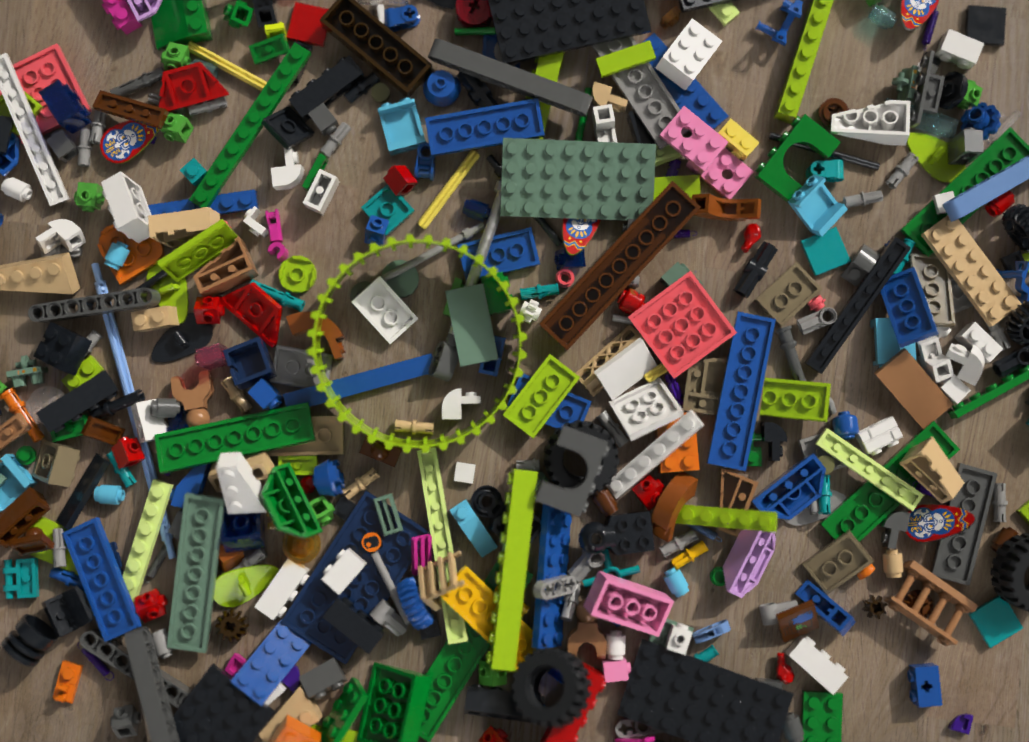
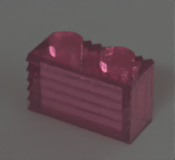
M217 343L196 349L197 354L194 357L197 366L209 370L227 366L223 353L227 346Z

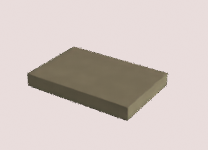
M796 261L754 301L770 318L776 319L775 324L781 328L812 300L822 288Z
M848 530L804 561L802 566L822 591L828 595L872 564L874 560L851 531Z

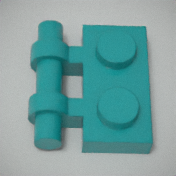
M38 558L16 559V567L12 566V559L4 560L2 574L5 575V585H3L5 599H13V591H17V599L39 597ZM13 573H16V584H13Z

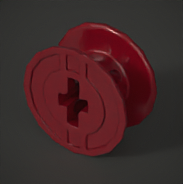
M456 0L457 19L463 27H487L492 17L487 0Z

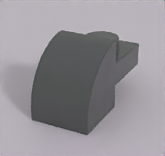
M863 243L841 274V277L857 287L866 274L872 270L880 254Z
M893 511L878 525L886 528L881 536L882 547L896 549L899 531L907 532L910 518L909 512Z

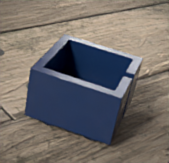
M260 337L223 350L228 367L231 368L230 373L233 382L240 390L254 386L260 379L269 380L277 377L265 341Z

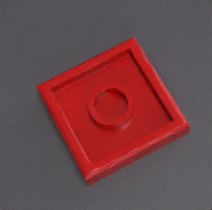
M295 2L287 39L324 47L328 32L322 28L320 19L328 9Z

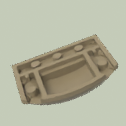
M703 359L688 368L682 406L683 411L693 410L695 413L716 416L727 359ZM762 387L761 398H760V403H759V408H758V413H757L756 422H759L761 402H762V395H763V387Z

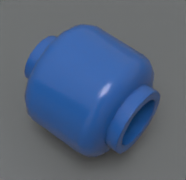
M849 411L839 412L838 416L832 419L834 433L842 439H854L855 435L859 433L858 419L855 415L850 414Z

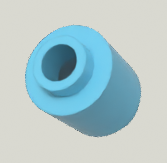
M118 240L116 244L112 242L104 257L106 259L104 264L116 270H119L120 266L123 267L130 253V250L127 249L128 245Z
M119 485L97 486L94 490V500L100 504L120 505L125 499V490Z
M673 567L664 572L665 576L663 579L671 594L678 598L689 592V584L680 569Z

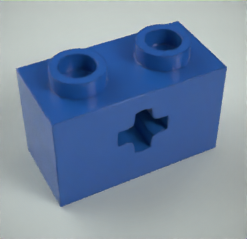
M260 379L247 392L266 410L277 409L283 403L281 401L284 398L283 395L269 381Z
M934 663L910 664L907 677L908 681L911 682V690L909 691L911 702L917 707L943 706L939 666Z

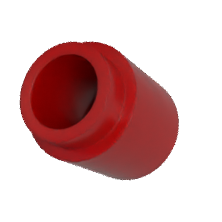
M1010 190L989 201L985 206V210L993 217L1003 214L1015 203L1014 194Z

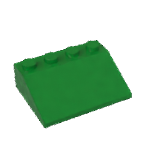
M163 0L157 13L151 16L157 50L166 49L169 42L188 45L190 41L198 43L213 40L206 0Z
M374 662L367 691L369 698L364 705L357 741L418 742L432 676Z

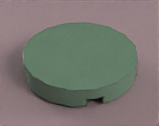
M396 260L387 264L383 269L382 275L408 261ZM413 267L386 283L399 298H406L417 289L419 274L416 268Z

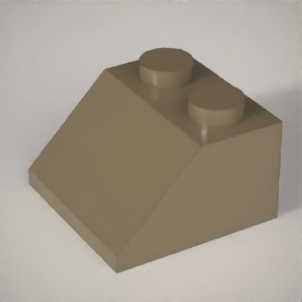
M42 439L32 476L48 484L70 487L75 477L76 464L80 460V450L72 446Z

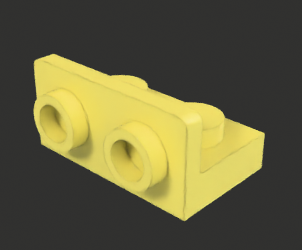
M732 119L718 132L728 141L726 147L739 160L742 159L744 161L760 143Z

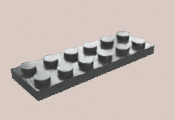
M957 463L956 471L964 481V485L954 499L948 501L947 506L958 507L970 512L975 516V522L959 534L938 540L930 572L939 578L970 586L998 473Z

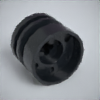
M25 614L16 624V630L10 631L8 637L4 638L2 646L16 661L23 665L34 667L44 657V650H49L58 639L52 627L36 616Z

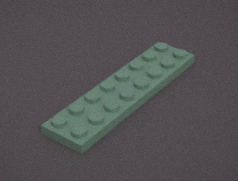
M185 493L166 648L200 653L207 652L225 510L223 497Z

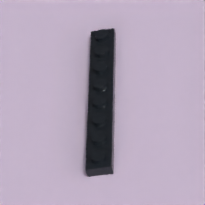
M897 237L892 238L872 270L865 276L837 316L836 321L832 323L805 361V364L820 374L824 372L911 249L910 246Z

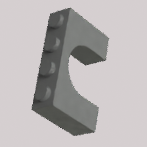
M562 424L555 443L582 455L586 464L585 475L577 485L572 487H560L541 480L535 494V501L580 517L587 510L589 502L586 500L588 495H592L596 484L593 483L595 476L600 475L603 466L600 463L603 457L606 458L610 447L607 446L608 442L606 440Z

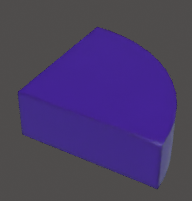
M296 664L282 680L293 693L300 684V671Z
M972 714L958 715L952 719L948 729L969 735L974 716Z

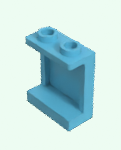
M403 98L394 104L391 102L384 103L381 107L377 108L390 156L418 149L420 144L426 142L414 98Z
M812 175L793 194L788 203L812 234L822 237L848 209L844 204L838 203L824 185L826 181L824 177Z
M874 318L870 320V328H874L876 360L873 361V365H879V368L882 367L903 348L916 360L915 343L900 348L890 318Z
M5 454L1 458L0 473L8 479L0 487V513L29 487L33 488L38 483L24 465L17 461L14 454Z

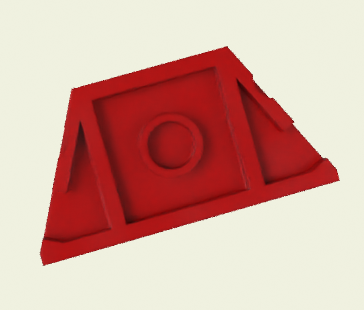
M197 62L163 72L159 107L170 112L229 96L230 94L202 62Z
M252 282L220 297L221 304H224L229 311L270 347L273 348L277 345L282 306L256 283Z

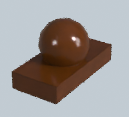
M89 416L81 434L114 446L118 443L117 440L122 438L125 429Z
M366 435L359 453L395 467L402 449L395 446L391 450L385 449V442L379 440L369 443L368 435Z
M38 527L28 529L24 537L12 539L9 543V546L20 556L51 550L55 545L44 534L43 530Z

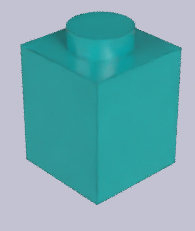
M192 158L180 169L182 174L196 188L208 172L195 158Z

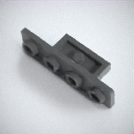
M932 50L923 55L920 60L921 72L916 80L918 87L912 100L914 107L910 112V128H915L921 123L923 112L932 115L938 113L945 77L931 73L935 53Z

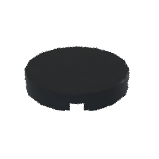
M956 71L944 75L945 79L939 107L945 110L958 106L967 93L968 80L964 74Z

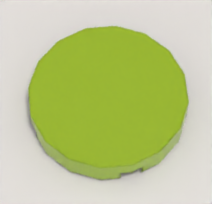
M292 256L281 264L278 270V278L281 285L287 291L294 294H302L314 286L317 279V271L314 264L308 258Z

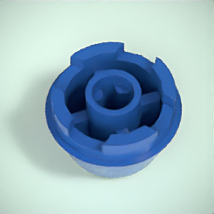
M436 70L430 73L423 84V92L426 99L431 104L439 107L454 103L459 97L461 90L460 82L456 75L447 70Z
M328 459L314 467L312 481L320 495L337 497L339 494H344L341 489L345 488L344 475L337 467L340 465L338 459Z

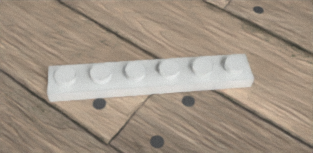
M693 410L688 411L621 469L616 476H613L610 485H606L616 499H619L699 431L704 424Z

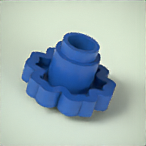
M982 102L977 107L965 110L961 117L963 123L961 130L969 127L975 128V130H983V140H987L990 134L997 133L998 128L1001 126L999 121L1001 114L994 105L988 106L985 102Z

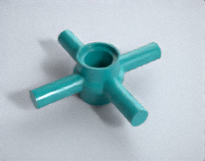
M608 548L602 552L605 557V568L602 572L609 573L614 571L616 576L620 578L640 573L639 565L619 570L617 567L612 566ZM595 577L582 580L584 588L592 586Z

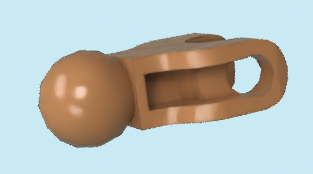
M208 370L201 371L199 373V384L192 390H187L181 377H172V395L184 405V410L188 412L185 420L187 426L194 427L210 423V415L206 409H208V401L215 391L211 373Z
M584 599L576 606L577 625L567 635V652L577 657L578 647L582 643L588 642L595 646L597 659L604 660L606 658L607 640L604 633L598 628V617L591 615L584 608L583 605L586 601Z

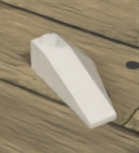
M889 100L883 104L875 106L872 104L859 110L852 109L832 114L831 133L884 145L905 146L910 135L911 101Z

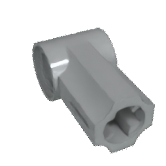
M830 307L823 308L796 320L797 326L802 335L834 323L837 319V312ZM825 311L831 315V319L828 322L822 317Z
M582 549L581 557L568 570V573L574 576L576 581L582 582L593 568L600 567L604 563L605 557L603 553L589 554Z
M384 599L369 613L380 625L386 626L397 637L403 635L409 625L404 624L402 617Z
M797 600L759 605L763 626L778 624L776 614L797 606Z

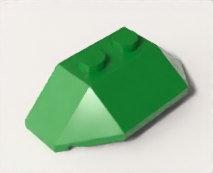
M290 462L273 467L260 496L276 529L304 539L322 533L323 530Z

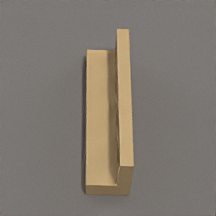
M631 325L626 327L576 372L580 377L578 381L591 396L594 397L603 389L594 371L639 338L644 341L647 348L650 347L642 335ZM631 332L635 335L630 340H625V337ZM619 346V350L616 353H611L614 347ZM605 359L602 365L597 366L599 360ZM586 372H591L590 376L585 380L581 378Z

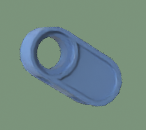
M722 620L693 632L692 636L695 643L698 644L727 633L731 630L728 620Z

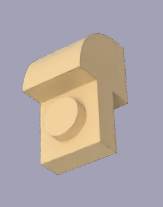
M594 81L591 94L593 105L612 104L613 112H625L628 100L611 95V86Z

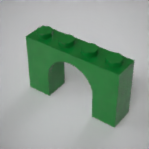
M806 114L800 117L797 116L791 122L792 128L789 132L785 131L781 135L779 145L772 147L767 154L769 158L766 162H761L755 169L757 173L754 177L787 203L793 194L802 187L784 169L783 158L787 149L793 144H804L826 159L832 155L841 143Z

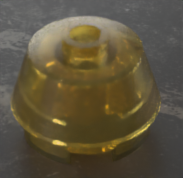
M285 533L282 539V549L285 556L298 564L312 561L318 555L321 548V540L318 534L304 539Z

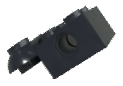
M487 485L481 486L474 491L471 497L472 509L477 515L490 518L488 529L500 538L501 532H504L505 524H502L503 512H506L507 504L502 501L501 493L496 488ZM484 496L490 498L488 506H483L481 503ZM534 513L530 544L541 532V519Z
M650 511L610 515L606 517L604 525L599 522L586 524L579 533L578 541L580 547L589 554H599L607 548L614 555L655 550ZM594 533L599 535V541L596 544L591 542V536Z

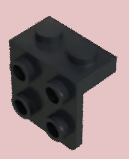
M77 585L41 603L57 639L93 621V612L87 606L84 593Z

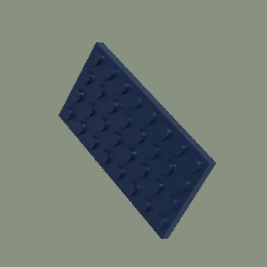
M367 490L281 621L282 624L345 665L358 645L325 620L323 616L338 597H347L353 602L352 606L355 609H361L366 612L368 619L374 622L369 613L382 599L387 602L390 597V593L371 556L375 552H368L363 548L362 538L370 532L379 534L382 544L377 551L396 587L412 563L411 537L430 534L429 530L398 511L403 531L384 536L373 499L378 497ZM382 500L378 501L386 524L387 531H390L391 529L389 526V522L385 513ZM388 505L391 518L396 529L398 528L394 517V513L392 507ZM417 541L418 552H419V550H420V545H419V541ZM351 548L367 564L346 589L338 595L321 580L325 576L322 572L329 564L333 566L338 561L336 556L343 549L346 551Z

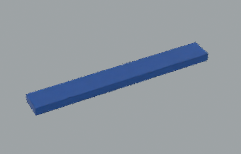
M430 353L332 380L333 384H331V387L336 395L340 394L341 398L427 375L429 374V367L433 356ZM317 385L283 394L286 407L306 402L311 407L325 403L329 398L325 391L317 390Z

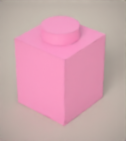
M625 657L622 660H601L605 676L604 681L606 683L629 680L628 674H631V665Z

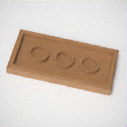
M905 348L874 373L922 429L954 405Z

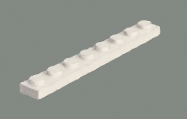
M7 53L0 55V90L50 206H54L70 200L10 57Z

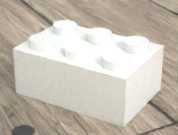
M691 19L655 68L686 91L722 41L694 19Z
M121 171L102 181L101 184L104 189L102 193L108 201V210L113 215V224L116 230L123 232L129 239H133L137 243L149 238L148 216L151 215L141 186Z

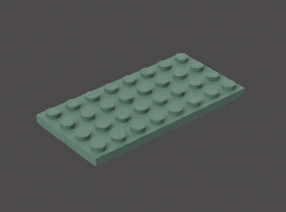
M503 138L500 216L636 220L654 199L656 144Z

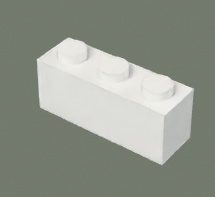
M289 557L263 593L255 608L272 620H275L277 617L281 618L287 610L285 606L288 601L292 602L299 593L296 591L299 585L303 586L310 577L308 575L310 569L294 558Z
M798 636L785 653L828 692L834 695L848 679V676L844 674L846 670L837 662L833 664L829 660L831 656L823 649L817 650L814 647L816 643L808 636L806 638Z

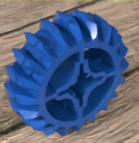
M414 577L406 578L397 584L398 597L410 624L417 630L427 628L433 623L434 619L431 608L420 599L419 582Z

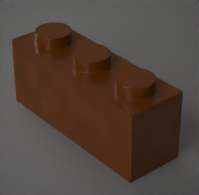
M29 487L0 513L1 546L8 548L10 540L19 538L50 510L43 494Z

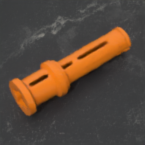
M13 387L0 395V399H3L8 405V411L15 415L22 413L32 428L27 431L32 441L36 443L42 440L45 435L25 408L26 403L21 401L16 394V389Z

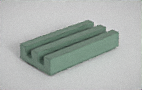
M390 493L373 499L384 536L403 531L393 494ZM387 498H389V500H390V504H391V507H392V510H393V513H394V517H395V520H396V523H397V526H398V528H396V529H395V527H394V524H393V521H392V518H391V514H390V511H389V508H388V504H387V501H386ZM382 500L385 513L389 522V526L391 529L390 531H387L386 524L378 501Z

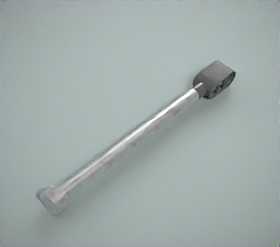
M501 181L496 182L494 191L497 194L475 256L479 254L484 256L483 264H485L501 217ZM475 261L472 263L464 287L478 284L483 267L478 264L475 268L473 266ZM452 324L446 341L438 343L429 367L430 376L446 382L452 378L459 359Z

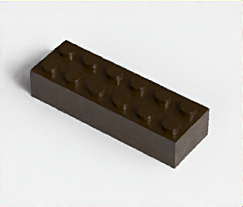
M336 0L320 19L322 28L407 98L413 95L433 71L432 64L355 0Z

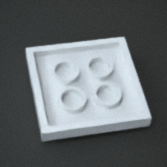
M660 377L651 383H646L615 398L613 401H609L611 409L631 441L684 416L682 408Z

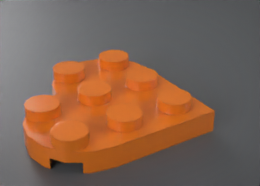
M114 224L107 226L100 233L98 248L103 258L112 242L116 244L118 240L128 245L127 249L130 250V253L123 267L120 266L119 270L109 267L122 286L155 266L157 261L165 254L162 243L150 237L137 243L133 239H129L123 232L117 231Z

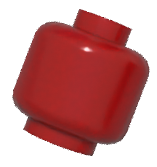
M633 288L624 290L617 301L619 309L629 315L646 304L644 303L645 296Z

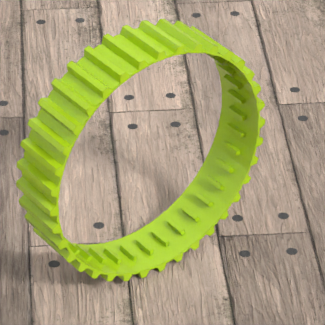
M407 234L405 241L397 242L394 237H389L386 245L379 246L374 242L370 244L369 252L362 254L357 251L353 254V262L349 265L342 263L339 266L341 273L337 278L329 277L326 281L329 285L326 294H319L317 297L321 304L318 311L311 312V317L316 321L314 329L308 330L307 333L309 337L313 338V347L307 349V353L314 357L315 362L310 371L312 374H318L320 380L316 388L318 391H325L329 398L325 404L328 408H336L339 412L337 419L340 422L347 420L352 424L351 432L354 434L362 431L368 435L369 443H374L376 440L385 442V449L391 450L394 445L402 446L404 453H409L412 448H421L423 453H428L430 447L439 446L442 451L447 450V445L450 442L457 441L461 445L465 443V436L470 433L476 436L481 434L480 427L485 422L493 424L496 421L494 414L497 410H505L508 407L505 401L508 394H515L517 391L514 386L516 377L523 376V370L519 368L520 360L527 357V353L521 349V342L527 339V334L521 332L520 323L524 321V316L517 314L514 307L519 301L517 297L509 296L507 289L510 284L508 281L500 282L496 277L498 269L495 266L488 268L483 264L484 256L481 254L474 257L467 253L468 246L464 244L460 248L451 246L450 239L444 238L440 243L433 241L432 236L426 234L423 240H415L412 234ZM409 244L410 249L414 248L413 244H426V249H430L431 245H438L443 247V252H447L448 248L459 252L458 257L461 259L463 255L475 261L473 264L475 268L479 264L488 272L487 278L492 276L499 285L496 290L504 292L508 300L504 304L505 306L510 305L514 317L510 318V322H515L517 334H513V339H517V351H512V355L516 356L514 368H509V372H512L508 384L505 382L503 384L505 388L504 393L500 398L495 397L494 401L496 404L489 411L485 409L483 411L484 416L476 422L474 420L470 421L471 425L461 431L457 428L455 429L456 433L445 437L444 433L440 434V438L428 439V436L423 437V440H411V436L401 439L394 437V433L386 435L379 432L378 427L373 429L363 423L365 421L363 418L361 420L356 418L351 413L352 409L350 407L347 409L339 400L341 396L340 394L336 395L331 387L333 382L328 380L325 373L327 364L323 365L321 357L324 348H321L320 338L325 332L321 331L323 319L328 317L325 314L328 303H333L334 300L331 297L336 288H342L340 283L347 274L352 276L354 273L351 270L361 263L363 266L367 264L365 260L374 254L380 257V252L388 248H392L393 252L397 251L396 246Z

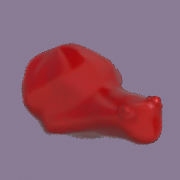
M747 224L743 233L745 241L741 247L744 253H747L753 244L761 238V230L758 224Z
M313 475L305 476L300 481L304 493H313L316 489L312 481Z
M777 653L776 677L783 683L790 684L794 680V672L785 661V653Z

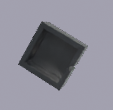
M50 322L43 335L45 340L44 342L40 341L33 357L60 371L76 375L92 340L66 327Z

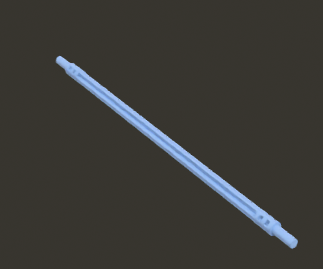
M99 263L91 264L97 295L108 293L106 281L103 280ZM114 313L102 314L123 395L125 396L134 392V387ZM131 406L127 407V410L130 417L133 433L135 438L137 437L139 441ZM145 442L140 444L145 456L141 463L148 489L150 490L153 479H158L149 444ZM165 511L159 531L162 541L165 542L168 558L173 559L177 557L172 541L174 537L173 534L168 532L171 526L167 511Z

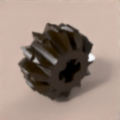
M231 609L230 612L227 610L223 611V616L217 617L220 623H216L215 627L220 628V630L216 634H223L222 640L224 641L228 638L230 643L234 642V639L237 641L241 640V635L245 636L247 634L243 628L249 627L248 623L243 622L248 619L247 616L241 618V610L237 613L235 609ZM235 623V627L230 629L228 625Z

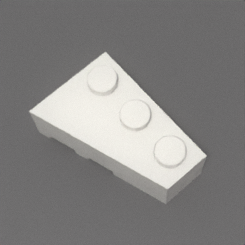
M241 452L221 453L216 470L227 513L267 512V508L260 496L262 484L252 474L253 470Z

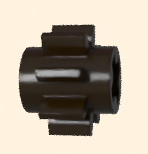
M870 594V599L863 600L865 607L862 610L868 611L867 617L872 618L874 615L875 618L880 619L882 613L887 614L884 610L888 604L881 602V596L878 595L875 599ZM873 604L877 606L876 610L872 607Z

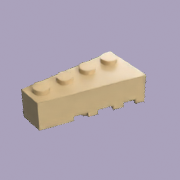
M69 252L0 265V290L74 294L80 289Z

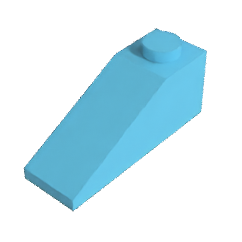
M467 499L450 509L453 517L481 557L498 548Z

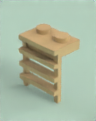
M460 551L455 553L449 552L444 558L440 556L435 562H427V566H418L420 599L434 611L442 609L441 595L465 585L463 579L457 580L455 558L462 556ZM446 562H448L449 565V575L451 584L449 586H447V576L445 567ZM435 567H438L439 570L440 590Z

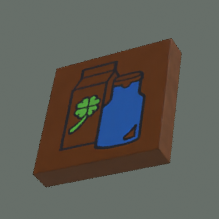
M812 600L776 614L783 642L819 628L816 608Z

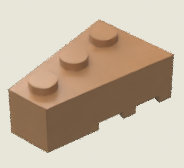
M239 236L234 239L235 241L227 249L224 248L218 257L208 262L193 276L199 293L203 297L216 296L259 276L247 246Z
M721 468L720 508L748 510L758 482ZM719 527L720 531L738 537L740 529Z

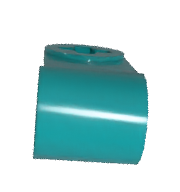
M843 160L815 161L806 169V178L817 175L824 177L825 182L843 181Z

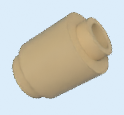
M887 549L886 553L882 554L883 572L886 573V578L902 577V572H904L902 553H898V549Z

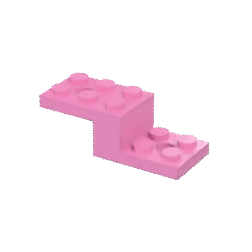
M685 106L682 107L659 135L661 139L688 160L686 164L688 169L696 175L700 174V178L725 199H732L754 172L725 148L728 144L725 138ZM682 129H689L691 136L688 138L683 137L681 134ZM722 171H730L732 178L724 179Z

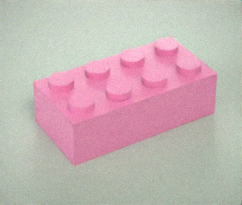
M598 571L583 606L593 616L659 637L674 601L664 592Z

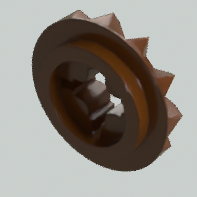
M830 98L821 104L818 113L819 120L824 123V126L831 127V119L829 118L831 113L829 110L833 111L838 108L836 113L849 110L844 101L838 98Z
M921 590L908 592L902 602L911 608ZM928 595L920 612H918L924 618H928L933 611L934 601L930 595Z

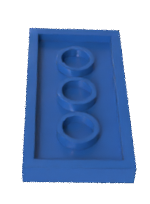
M529 227L494 236L485 265L488 268L495 266L498 269L497 273L503 271V274L540 265L532 228ZM481 239L458 244L457 246L458 248L463 244L468 246L467 253L475 257ZM463 255L461 263L465 279L467 280L473 260ZM484 268L482 269L480 277L486 276L488 274V272Z
M915 267L892 275L880 292L900 348L938 335L939 332Z
M523 373V376L518 378L515 385L517 391L511 395L508 407L531 379V376ZM569 392L545 424L557 429L561 428L562 424L568 422L584 421L592 401Z
M282 619L230 681L233 686L260 707H262L312 644L282 624Z

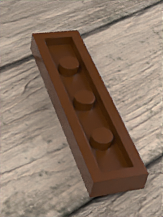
M102 90L99 91L92 106L97 111L158 129H162L169 114L164 108Z

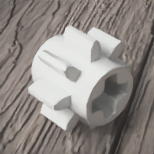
M533 299L529 303L524 301L519 314L524 316L525 322L529 324L532 320L537 322L542 308L538 307L539 302Z

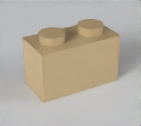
M166 305L131 312L133 330L136 332H148L179 326L177 307Z

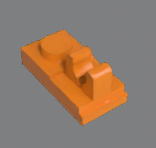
M67 660L62 661L53 694L55 701L73 703L84 665Z

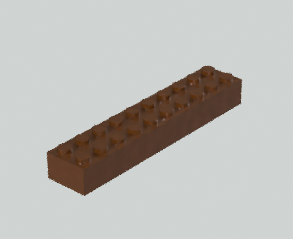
M671 181L539 325L566 350H569L701 207L676 183Z

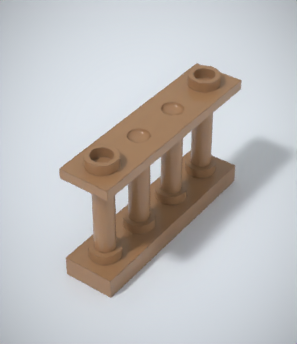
M916 561L905 562L903 565V569L907 572L905 581L895 597L888 596L883 601L888 603L890 609L902 613L935 636L940 644L944 646L957 645L958 641L951 637V634L963 613L975 612L978 605ZM918 579L923 583L924 587L912 608H910L902 601L914 580ZM930 591H935L939 594V600L927 620L918 612ZM951 602L955 605L956 610L943 631L934 624L946 603Z

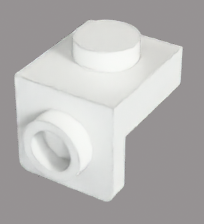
M254 206L245 213L243 222L251 227L249 231L255 236L262 235L265 238L269 232L255 221L261 211Z

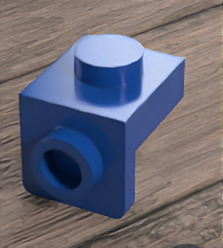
M371 215L365 228L364 243L370 245L375 242L379 246L384 245L389 220Z

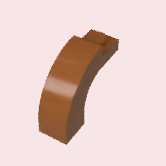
M712 194L692 195V199L701 207L695 213L696 216L721 221L760 219L762 200L759 198L724 199Z
M298 312L286 316L294 336L314 329L316 320L311 317V312ZM329 318L323 319L321 331H325L324 336L328 340L334 359L337 361L344 359L343 353H346L342 342H338V340L345 338L342 331Z
M682 471L669 482L662 492L651 518V522L654 523L653 535L666 542L672 540L679 512L684 504L695 496L698 483L697 478Z

